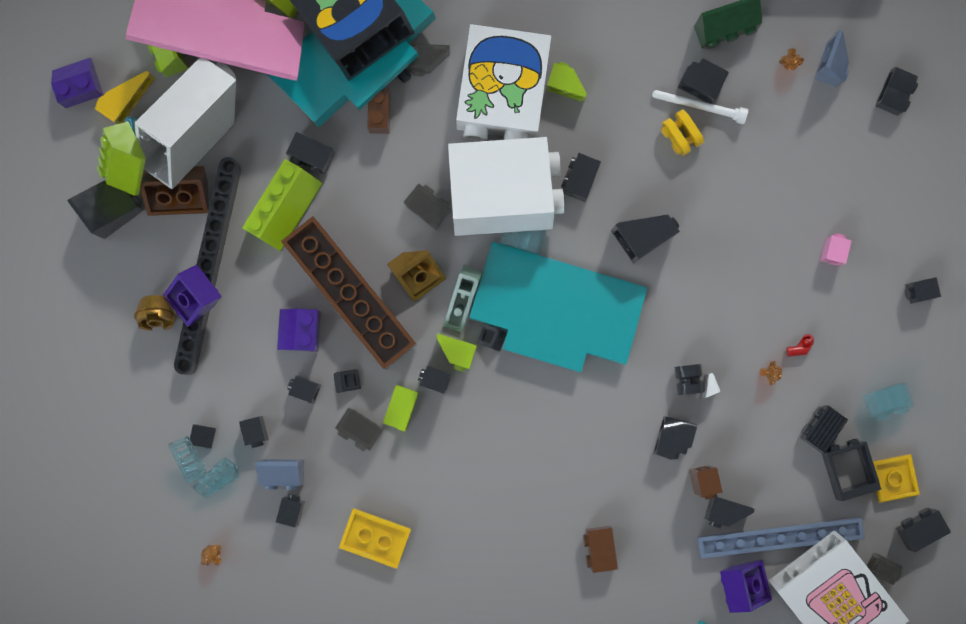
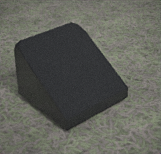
M484 324L477 343L500 352L507 333Z
M358 369L334 373L337 393L361 389Z
M193 424L188 444L212 448L216 428Z

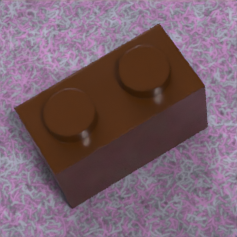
M389 88L382 89L368 102L367 128L369 133L390 134L391 94Z
M707 465L689 469L694 494L707 500L717 498L718 493H723L717 467Z
M603 526L586 529V534L583 535L584 547H588L589 555H586L587 568H591L593 573L618 570L612 527Z

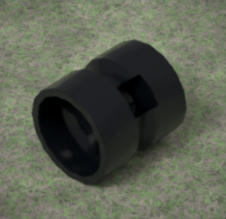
M701 364L674 367L675 376L679 379V383H677L678 395L705 392L704 382L700 380V377L703 375Z

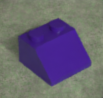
M91 58L52 70L51 85L57 103L64 108L104 96Z
M197 265L178 273L163 294L164 298L187 327L210 311L222 297Z
M280 309L277 350L318 352L321 311L313 309Z
M763 560L730 566L720 571L729 613L752 612L772 601Z

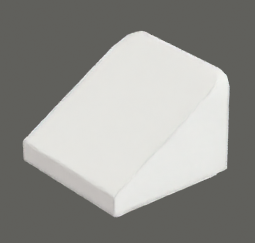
M712 373L705 374L703 398L720 392L715 376Z

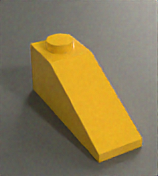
M148 71L133 77L107 91L104 96L97 100L94 109L115 124L123 123L155 78Z

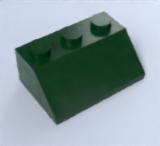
M739 0L701 13L694 25L701 48L707 46L709 49L720 45L722 41L732 42L738 39L740 35L746 34V36H750L758 32V28L762 24L761 0Z

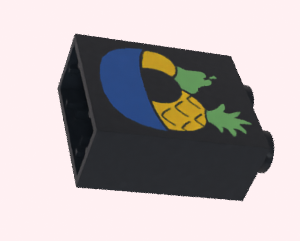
M290 0L303 21L348 81L415 34L404 11L395 0Z

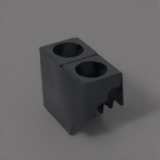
M703 58L700 63L692 62L687 67L677 88L712 104L716 100L729 72Z
M663 416L653 454L670 460L678 459L680 453L687 454L688 448H692L698 425Z

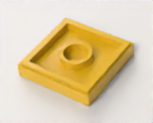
M911 454L873 461L882 489L875 491L879 503L920 495Z

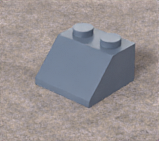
M263 459L255 462L259 486H265V489L271 490L277 489V486H286L285 489L296 490L298 486L304 484V460Z

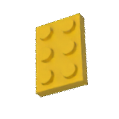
M353 508L339 548L397 569L411 528Z

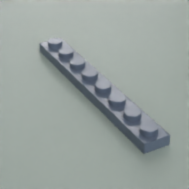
M858 517L697 537L699 557L710 558L816 545L834 530L847 541L865 539L862 518Z

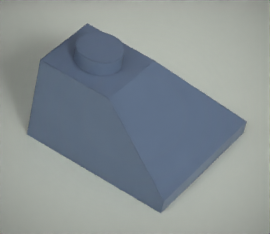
M838 30L826 43L814 77L816 80L835 87L841 82H845L849 74V70H847L849 59L842 30Z

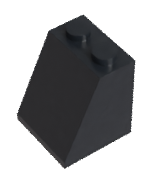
M105 180L67 200L90 233L106 239L144 211L140 206L142 202L137 195L134 196L112 187Z
M668 214L619 222L611 230L633 264L673 238L680 231L674 217L670 218Z

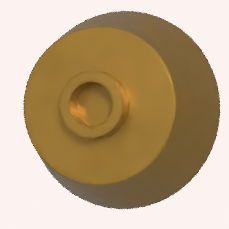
M149 295L140 299L134 318L140 329L152 331V327H163V330H167L174 326L176 313L164 296Z

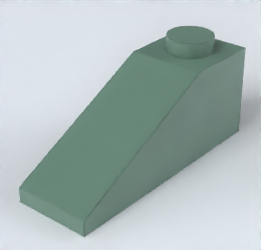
M463 265L443 327L462 333L483 273L482 270Z

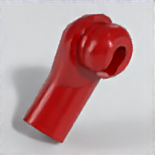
M806 334L797 346L786 347L787 356L807 355L814 345L813 336Z

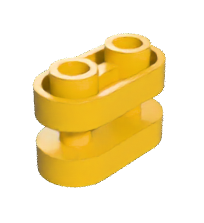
M682 109L675 114L676 121L673 122L672 119L668 118L661 123L662 128L660 129L662 134L666 138L669 137L673 143L672 148L677 155L685 156L691 152L689 145L693 144L695 147H699L704 143V138L688 113ZM678 128H682L687 138H684V136Z

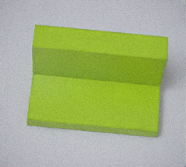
M396 385L383 424L405 432L419 392Z

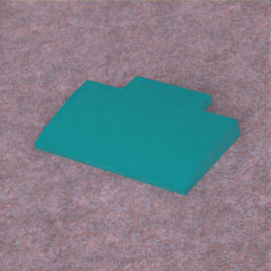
M395 0L404 11L415 34L350 81H348L312 31L302 39L297 81L270 74L267 75L320 127L348 100L361 110L379 91L384 89L412 63L419 54L410 43L436 19L435 14L422 0Z
M492 241L469 319L508 330L503 350L576 372H582L587 354L626 365L647 287Z

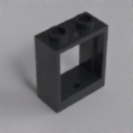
M858 438L846 441L847 445H831L826 453H822L836 500L845 501L882 490L867 441H859ZM857 449L867 482L841 489L832 456Z

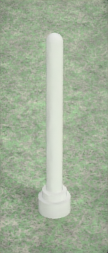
M658 90L652 93V96L656 99L732 117V120H736V123L743 125L748 114V109L743 107L735 108L734 110Z

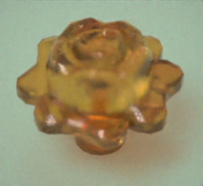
M791 48L788 49L786 56L781 57L779 63L787 70H796L799 65L803 64L804 58L796 54V49Z
M770 361L767 368L760 369V376H766L770 385L775 384L782 377V369L776 365V361Z
M214 544L204 548L201 551V565L208 566L210 563L219 565L222 561L219 557L221 546Z

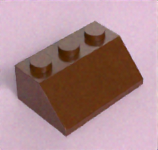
M194 166L173 189L143 170L140 189L148 216L208 213V181L204 166Z

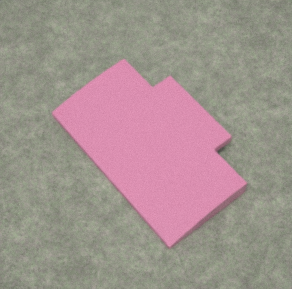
M135 0L125 39L297 81L304 22L264 12L265 0Z

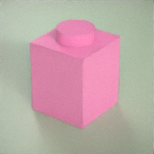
M836 233L827 237L820 261L837 266L846 264L852 240L845 239V235Z

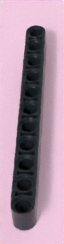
M231 157L223 158L218 166L196 264L214 287L216 286L241 174L240 164ZM229 164H234V169L231 172H226V167ZM225 183H230L229 190L222 192V186ZM225 202V209L223 211H218L217 206L220 203ZM216 222H220L221 228L218 231H213V225ZM215 241L217 244L216 249L209 251V244ZM211 261L212 268L209 271H205V263ZM210 311L197 320L199 327L195 331H192L191 326L187 327L183 321L174 361V369L177 373L191 375L196 371ZM192 340L194 342V348L191 351H188L186 348V344L188 341ZM185 360L190 364L187 371L182 369V363Z

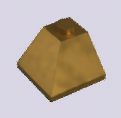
M428 250L403 252L387 263L413 302L447 279Z

